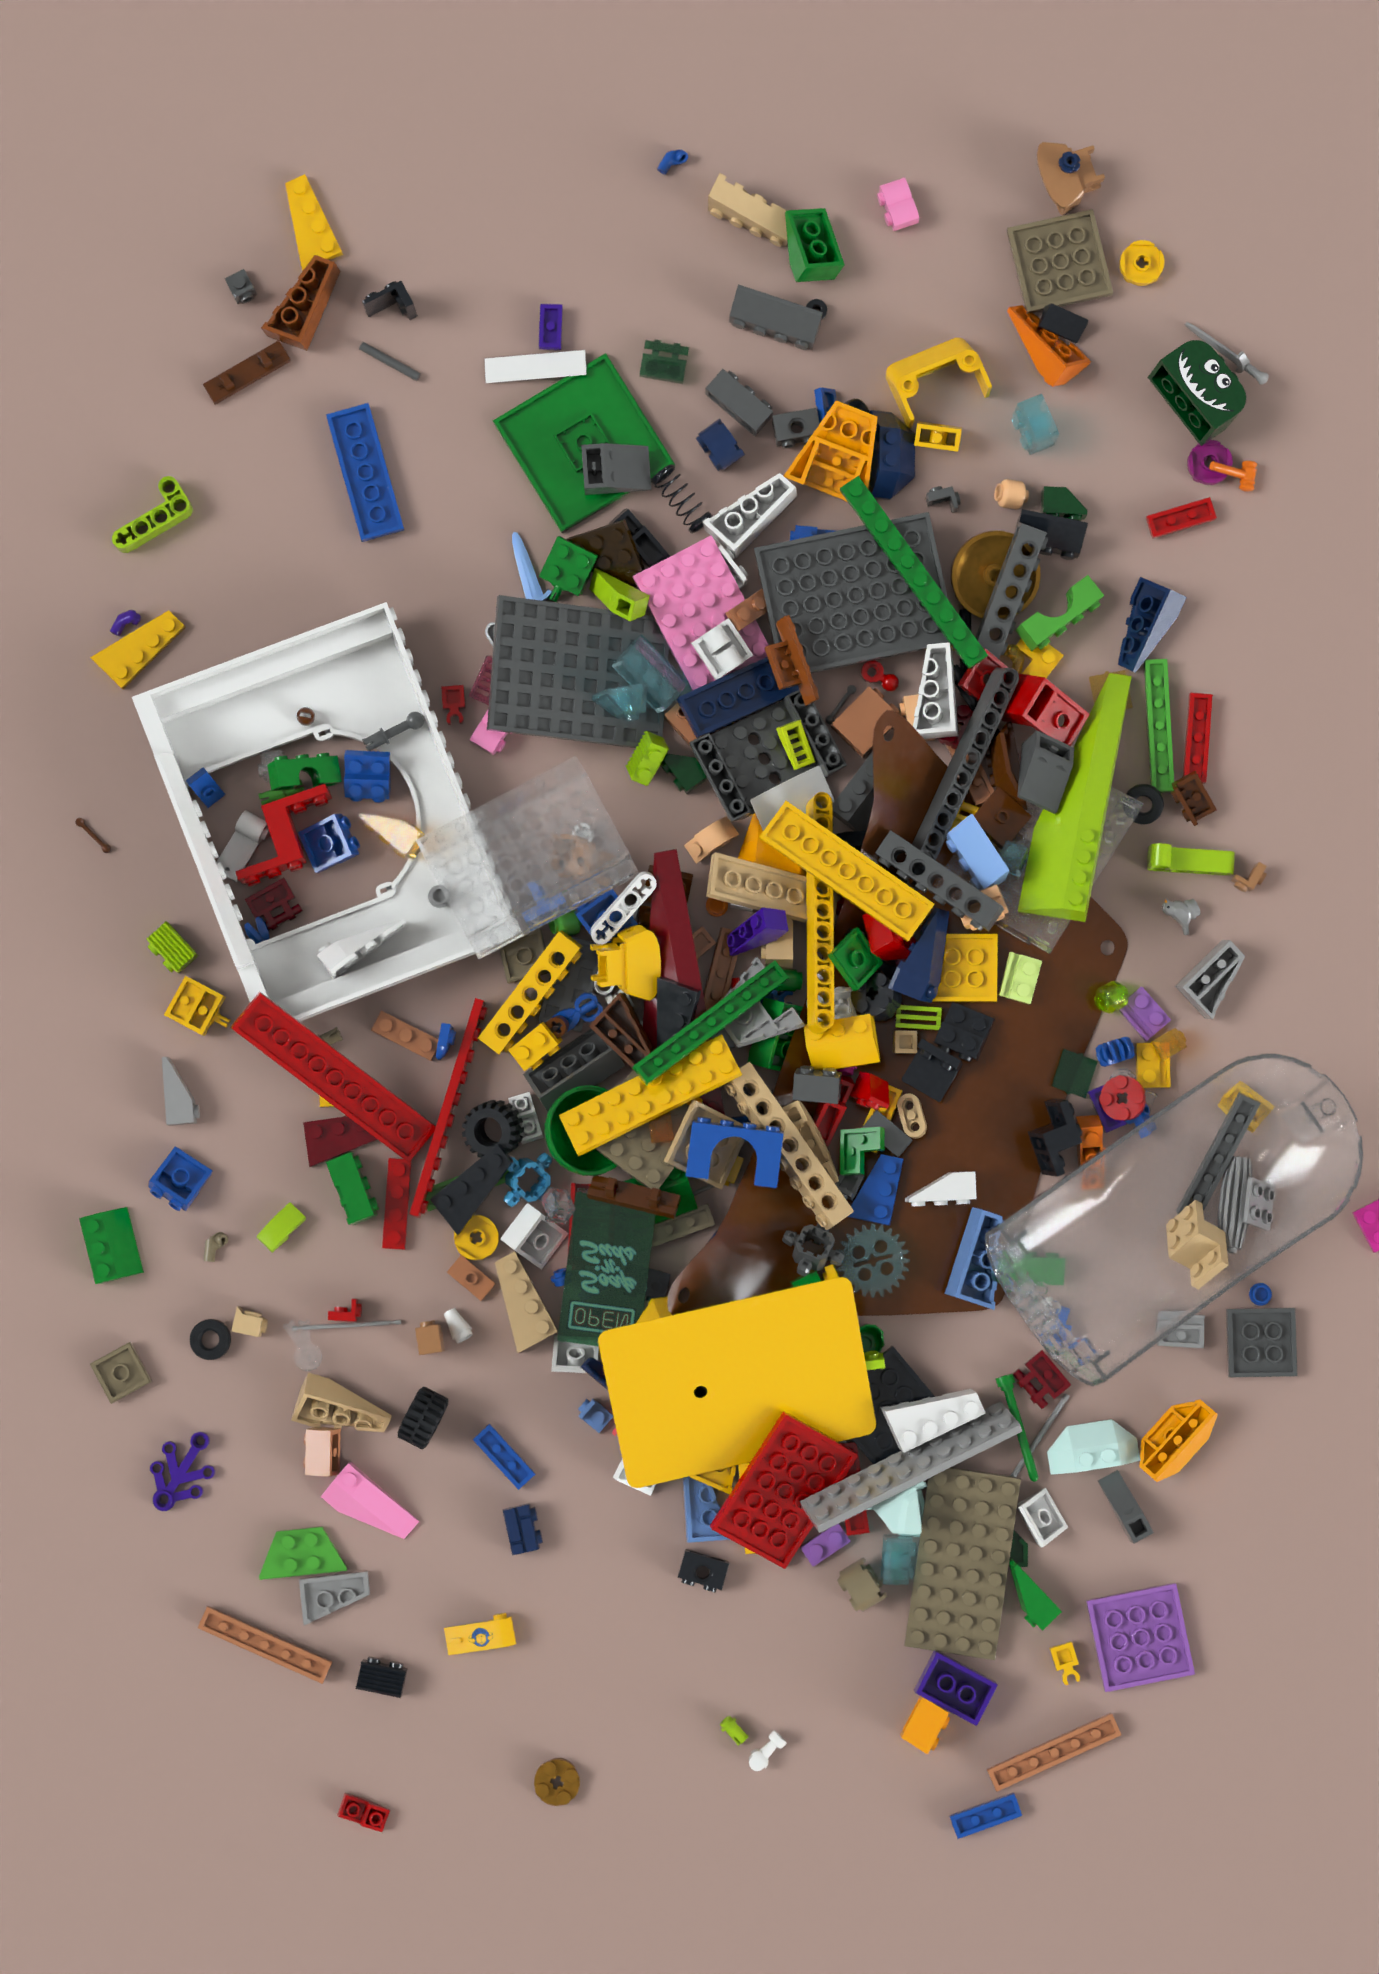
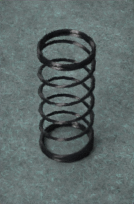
M670 464L660 470L652 478L651 483L655 488L666 486L662 491V497L672 496L669 506L680 505L676 515L683 516L688 514L683 524L691 525L689 531L694 533L704 527L701 522L711 518L713 515L708 511L697 520L685 523L690 514L702 505L703 502H700L685 513L678 514L684 503L693 497L695 493H692L685 500L671 505L674 497L688 483L669 495H663L667 487L681 476V474H678L671 481L661 486H656V484L666 479L674 471L675 466Z

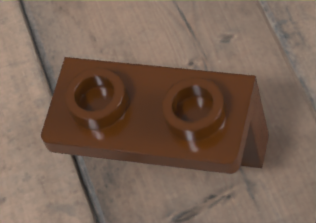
M1196 771L1172 783L1174 791L1171 794L1177 804L1181 802L1184 807L1181 812L1187 822L1191 821L1196 826L1198 825L1197 820L1217 810Z

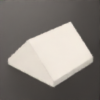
M554 1335L551 1372L586 1373L580 1367L588 1358L599 1359V1337Z
M1046 1488L1017 1504V1510L1040 1547L1047 1545L1068 1528Z

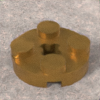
M554 1758L543 1763L535 1774V1792L546 1804L552 1806L568 1804L577 1795L580 1786V1778L574 1765L562 1758ZM560 1776V1781L564 1784L554 1788L550 1780Z

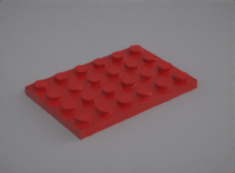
M783 1411L710 1524V1528L786 1569L813 1527V1523L803 1510L800 1501L828 1488L830 1485L842 1481L859 1455L852 1449Z

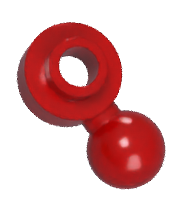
M875 660L867 661L862 666L861 676L864 681L868 683L880 681L882 687L889 692L898 688V677L894 674L885 675L880 662ZM868 669H874L876 672L875 676H870Z

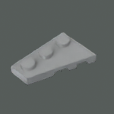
M368 1571L299 1579L303 1624H309L370 1595Z

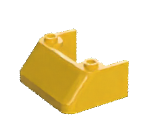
M953 338L888 366L886 380L909 429L912 428L915 418L906 399L913 397L918 392L919 383L917 379L957 363L963 372H974L985 398L990 395L992 385L981 359L963 338Z

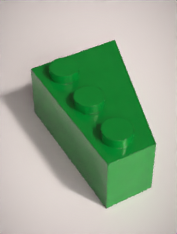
M350 1152L327 1161L326 1164L334 1187L339 1194L341 1206L344 1207L348 1217L346 1218L348 1225H355L378 1216L376 1211L379 1210V1205L376 1198H371L368 1189H371V1185L367 1176L363 1177L360 1168H363L359 1155L354 1156V1153Z

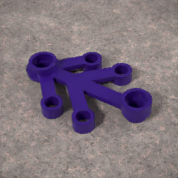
M197 1432L192 1435L190 1439L191 1448L179 1467L175 1455L177 1450L176 1444L172 1441L163 1444L162 1451L166 1455L171 1480L166 1487L162 1474L165 1470L163 1462L155 1461L151 1464L150 1471L154 1474L157 1491L153 1495V1504L156 1509L168 1511L174 1506L176 1501L188 1498L198 1499L203 1495V1488L200 1485H193L189 1490L175 1492V1490L181 1483L214 1477L215 1468L211 1465H206L200 1470L186 1473L199 1451L207 1448L210 1443V1438L205 1432ZM199 1436L205 1439L203 1445L197 1443ZM167 1444H171L173 1446V1451L171 1453L166 1451ZM155 1464L161 1466L160 1472L154 1471ZM206 1468L211 1469V1476H206L204 1474V1470ZM193 1488H198L200 1490V1494L198 1496H194L192 1494ZM163 1495L168 1497V1503L166 1504L161 1502Z

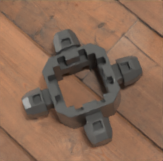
M819 1224L817 1226H804L800 1235H797V1232L786 1230L782 1239L785 1244L795 1246L792 1257L798 1263L797 1273L802 1276L808 1275L811 1269L814 1271L824 1269L827 1261L834 1265H841L845 1257L841 1251L837 1249L832 1250L835 1242L833 1234L829 1232V1229L826 1231ZM813 1239V1243L818 1245L824 1244L823 1248H825V1251L822 1253V1256L818 1254L815 1257L812 1252H803V1243Z

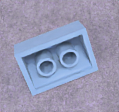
M973 814L966 817L948 832L946 844L952 853L956 852L960 858L958 863L964 872H969L972 877L970 881L975 888L983 890L1006 881L1009 869Z

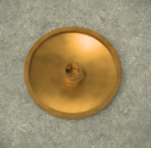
M993 530L977 534L963 544L954 558L951 568V583L954 594L960 604L977 617L983 618L1014 534ZM1028 543L1022 546L1023 555H1029L1032 552V548ZM1022 564L1014 567V575L1021 576L1024 573V566ZM1039 565L1036 571H1032L1029 578L1032 580L1029 591L1024 592L1021 599L1024 601L1021 612L1028 607L1038 591L1040 584ZM1013 585L1007 587L1005 591L1006 596L1013 597L1016 594V587ZM999 608L997 612L998 617L1005 618L1008 615V608Z

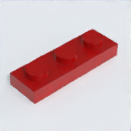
M1208 497L1146 516V521L1153 539L1216 520L1217 517L1211 498Z

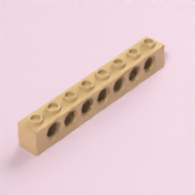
M748 1062L739 1068L742 1076L726 1083L724 1088L730 1096L735 1098L738 1109L742 1114H746L751 1121L750 1123L757 1124V1128L766 1129V1125L773 1124L780 1127L779 1131H784L783 1143H787L790 1146V1152L785 1151L782 1146L779 1168L787 1173L793 1188L799 1190L803 1196L804 1204L812 1209L818 1224L827 1231L852 1214L854 1210L755 1068ZM743 1087H748L751 1090V1096L744 1093ZM757 1105L764 1109V1115L758 1113ZM796 1161L803 1165V1171L797 1169ZM809 1180L815 1182L816 1190L809 1186ZM822 1199H826L829 1202V1208H825L822 1205Z

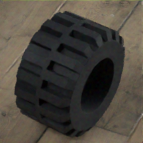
M491 1100L470 1110L471 1113L465 1116L467 1121L462 1124V1128H465L462 1136L467 1138V1141L464 1143L466 1146L470 1145L472 1147L470 1149L472 1153L478 1152L477 1156L482 1158L496 1145L501 1144L509 1154L519 1146L518 1142L522 1141L523 1138L520 1133L524 1132V1127L520 1126V1123H523V1119H518L517 1115L519 1112L517 1109L513 1111V1105L510 1103L504 1105L505 1101L499 1100L496 1102V1100ZM488 1117L495 1119L501 1126L502 1136L499 1142L491 1140L485 1133L484 1124Z
M425 1386L419 1389L399 1427L398 1438L422 1450L427 1447L446 1411L448 1398Z

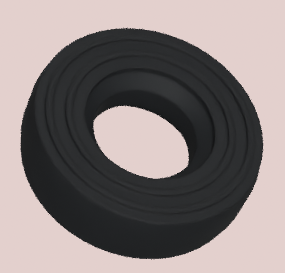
M1139 784L1132 787L1126 793L1123 800V809L1126 816L1132 822L1141 825L1156 821L1164 807V800L1159 790L1148 784ZM1146 796L1151 800L1152 808L1148 812H1140L1136 809L1135 800L1138 797Z
M215 1319L199 1322L190 1334V1346L193 1352L205 1360H215L222 1357L228 1351L231 1344L229 1329L224 1323ZM214 1331L218 1334L219 1343L215 1348L209 1349L203 1345L202 1336L205 1332Z

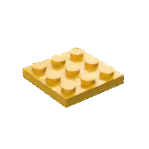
M946 934L941 981L938 993L932 1002H997L998 934Z

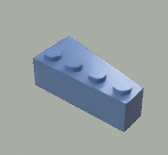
M972 1207L945 1294L995 1310L994 1292L997 1290V1281L995 1280L996 1268L999 1266V1258L997 1256L998 1246H1000L1002 1216Z

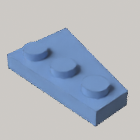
M689 1476L684 1477L683 1489L687 1542L730 1540L710 1528V1524L720 1510L713 1487Z

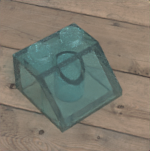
M883 1535L880 1572L882 1584L908 1585L909 1579H913L914 1565H910L911 1556H915L916 1542H912V1537Z

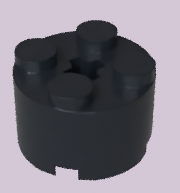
M875 972L858 990L851 991V1002L854 1008L862 1015L871 1014L875 1021H886L892 1018L896 1010L900 1008L902 993L888 988L891 979L882 973Z

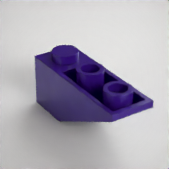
M762 907L728 934L727 945L730 956H735L776 941L787 933L786 911Z

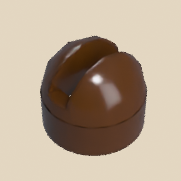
M303 707L297 712V720L301 725L309 726L314 722L315 714L312 709ZM300 713L310 714L311 718L300 716Z

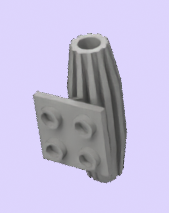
M1232 1157L1224 1172L1220 1190L1217 1217L1218 1228L1225 1231L1227 1253L1236 1254L1237 1250L1242 1249L1248 1225L1270 1230L1273 1221L1272 1208L1273 1201L1275 1200V1186L1253 1178L1252 1160L1245 1157Z

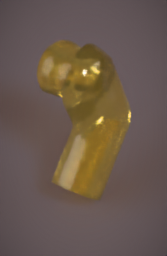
M1014 644L1008 645L1004 655L1012 660L1011 668L1021 674L1025 657L1018 646Z

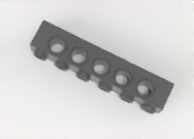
M1021 522L1018 523L975 636L980 645L998 659L1000 655H1004L1008 646L1006 642L1007 636L1013 633L1016 622L1013 620L1016 613H1020L1024 601L1021 599L1024 592H1028L1032 580L1029 578L1032 571L1037 570L1040 559L1037 557L1040 550L1045 549L1048 537H1045L1047 532ZM1026 543L1032 545V552L1029 555H1023L1022 546ZM1018 564L1024 566V573L1021 576H1015L1013 572L1014 567ZM1015 586L1016 594L1013 597H1007L1005 593L1007 587ZM1001 607L1008 608V615L1005 618H999L997 615ZM993 628L1000 629V636L997 639H991L989 636Z
M892 831L888 833L875 852L880 857L878 862L887 868H890V866L898 870L896 874L906 881L911 878L916 882L914 886L922 892L930 891L933 893L935 901L943 906L946 903L952 906L953 909L951 911L960 918H963L965 915L971 919L970 924L979 931L984 928L989 932L1004 911L1002 905ZM901 853H906V860L898 863L896 861L897 856ZM918 866H925L923 874L915 875V869ZM943 878L944 882L941 887H933L935 879ZM954 891H962V896L960 899H951V895ZM973 903H980V910L976 913H971L970 906Z

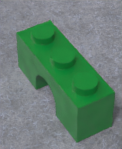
M320 753L316 757L310 758L308 754L295 756L296 759H288V756H278L267 765L271 791L292 790L299 786L300 771L309 774L312 779L313 788L326 784L327 787H332L342 782L338 756H330L329 753Z

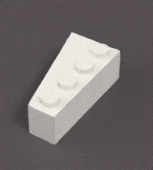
M781 473L756 487V490L748 495L740 497L734 504L718 511V514L702 522L704 530L712 535L724 548H729L735 558L797 497L796 487Z
M950 642L927 645L913 727L924 739L958 736L953 649Z

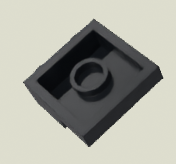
M952 1002L934 1043L948 1054L951 1051L959 1053L958 1058L968 1062H971L972 1059L978 1061L995 1019Z

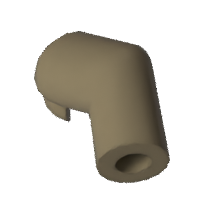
M218 1232L206 1240L203 1261L215 1262L216 1250L228 1242L226 1234Z

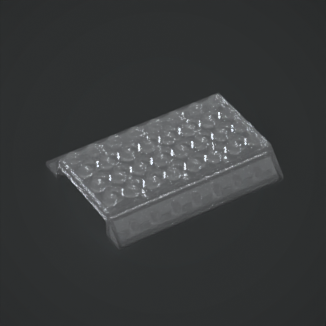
M576 756L416 840L479 960L635 878L639 874L622 838Z

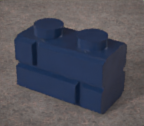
M530 1503L503 1509L512 1555L540 1549L539 1544L543 1543L541 1531L535 1528L534 1521H538L536 1508H531Z

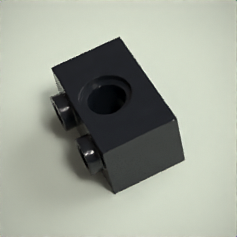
M685 1549L678 1578L682 1579L681 1583L694 1586L695 1583L704 1585L703 1589L716 1592L717 1589L722 1590L729 1561ZM700 1566L708 1567L709 1575L705 1578L699 1577L696 1574L697 1568Z

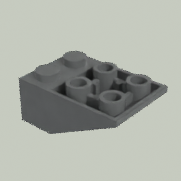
M607 443L581 445L585 495L652 490L648 446Z
M1034 732L1022 743L1017 797L1056 814L1073 767L1074 747L1042 732Z

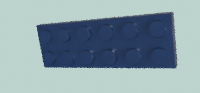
M768 657L678 697L677 702L696 738H699L783 700L787 695L799 690V687L794 686L779 690Z

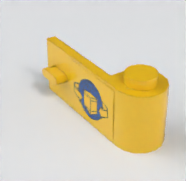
M506 1613L494 1614L493 1619L485 1622L444 1628L448 1655L496 1649L516 1644L512 1616H507Z

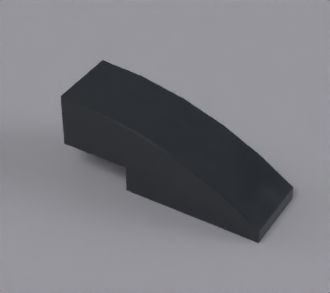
M624 509L609 522V524L624 519L626 520L640 558L648 567L670 557L650 531L638 521L629 509Z

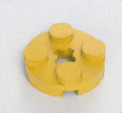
M1139 240L1131 243L1123 251L1119 267L1126 282L1145 286L1157 281L1164 268V256L1161 250L1159 251L1154 246L1155 244L1150 241ZM1140 258H1143L1144 262L1148 263L1144 268H1140L1136 264Z
M474 1215L459 1235L454 1231V1243L458 1252L465 1258L482 1260L492 1255L499 1243V1231L494 1222L489 1218ZM478 1231L481 1232L482 1242L473 1244V1238L470 1235L472 1232L475 1234Z

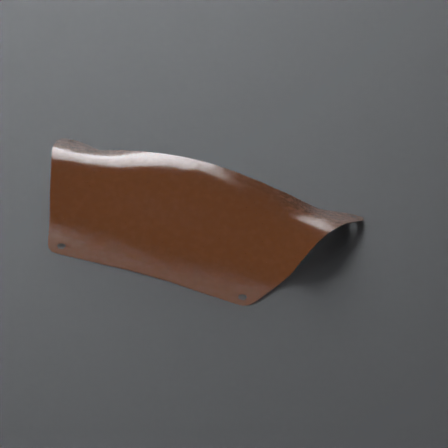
M893 710L884 712L874 728V800L860 852L897 877L896 872L898 870L893 866L887 868L878 862L880 857L875 852L890 831L910 844L913 843L948 766L932 750L908 720ZM890 725L894 729V735L890 741H886L883 733L885 728ZM967 792L964 802L975 806L969 792ZM948 795L947 797L948 803L950 801V795ZM962 810L959 813L966 817L971 815L970 813L964 812ZM940 815L938 816V823L941 821ZM1020 833L1013 838L1004 850L990 839L1009 869L1006 881L998 885L1009 912L1004 914L1005 918L996 921L989 932L984 928L981 931L978 929L972 931L971 928L966 929L961 918L951 911L953 909L952 906L947 903L943 906L933 899L934 894L930 891L924 893L921 890H917L918 893L933 902L934 906L913 934L916 941L920 939L921 928L935 907L949 911L947 934H998L997 1002H954L995 1019L978 1061L972 1059L971 1062L958 1058L959 1053L950 1052V1055L959 1059L963 1065L941 1102H937L904 1083L902 1077L916 1053H893V1031H917V1045L921 1039H924L938 1047L934 1041L939 1030L895 1027V1012V1015L886 1021H875L880 1062L856 1066L857 1069L854 1070L853 1075L848 1076L853 1079L855 1084L860 1071L871 1073L887 1081L890 1086L902 1090V1095L908 1093L915 1095L921 1102L927 1124L926 1133L920 1138H911L913 1141L899 1157L904 1159L890 1226L846 1217L829 1229V1232L833 1234L835 1239L832 1250L837 1249L845 1255L842 1264L835 1265L839 1277L849 1279L852 1284L857 1316L913 1315L990 1309L945 1294L971 1209L974 1207L1002 1216L1000 1246H998V1254H1000V1250H1014V1255H1017L1041 1173L1028 1132L1051 1123L1045 1101L1052 1098L1066 1099L1072 1080L1126 955L1128 942L1124 931L1091 896L1086 922L1018 912L1031 842ZM930 835L929 838H928L929 844H930L931 839H932V838H931V835ZM946 837L936 861L972 885L970 881L971 875L968 871L964 872L959 865L958 860L960 858L956 852L952 853L946 844V841H948ZM899 854L896 861L898 863L904 862L907 854ZM943 878L935 879L933 887H941L944 882ZM954 891L951 895V899H960L962 896V891ZM846 898L834 927V948L846 937L844 933L850 928L858 927L867 935L862 916L866 912ZM1105 940H1110L1114 944L1115 948L1111 955H1104L1101 952V944ZM1009 952L1042 960L1031 1004L998 996ZM906 959L884 961L897 968L900 961L905 962ZM834 965V989L839 986L850 987ZM817 973L818 979L824 982L822 975ZM902 994L901 1005L941 1007V1024L945 1021L952 1002H924ZM806 1001L800 1014L804 1024H807ZM855 1009L857 1016L862 1015ZM901 1010V1014L937 1016V1012ZM900 1019V1023L936 1025V1021ZM804 1027L795 1029L773 1092V1096L781 1107L797 1101L793 1100L794 1073L796 1069L801 1066H811L806 1048ZM850 1096L846 1102L847 1109L829 1147L827 1146L838 1177L840 1175V1130L862 1128L871 1109L856 1104L857 1099ZM801 1101L813 1119L818 1102ZM908 1103L907 1110H911L914 1104ZM897 1107L891 1122L904 1132ZM919 1124L913 1125V1131L919 1129ZM783 1143V1149L790 1152V1146L787 1143ZM884 1147V1150L878 1151L877 1154L871 1151L864 1152V1174L862 1175L865 1176V1179L856 1196L881 1154L897 1157L886 1147ZM755 1149L728 1213L715 1236L672 1283L667 1299L668 1311L672 1315L789 1289L792 1287L790 1281L802 1276L797 1273L798 1263L792 1257L795 1246L785 1244L782 1239L786 1230L797 1232V1235H800L804 1226H817L816 1215L811 1208L804 1204L803 1196L799 1190L793 1188L789 1181L790 1177L780 1168L777 1188L754 1185L757 1164ZM796 1161L797 1169L803 1171V1165ZM948 1172H975L976 1199H970V1204H956V1200H948V1205H934V1201H925V1206H912V1202H905L906 1197ZM809 1180V1186L816 1190L814 1181ZM822 1199V1205L825 1208H829V1202L826 1199ZM847 1199V1202L851 1206L853 1202ZM813 1239L803 1243V1252H812L815 1257L818 1254L822 1256V1253L825 1251V1248H823L824 1244L818 1245L813 1243ZM827 1261L825 1267L831 1265L830 1261ZM825 1268L816 1271L820 1280L825 1281L822 1274L826 1272ZM997 1282V1290L994 1292L995 1306L1002 1301L1008 1282L1007 1284ZM687 1287L690 1291L689 1298L686 1302L681 1303L678 1300L679 1292L682 1288Z

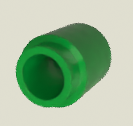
M783 969L789 979L776 988L775 991L795 992L796 990H801L803 983L802 972H797L796 969Z

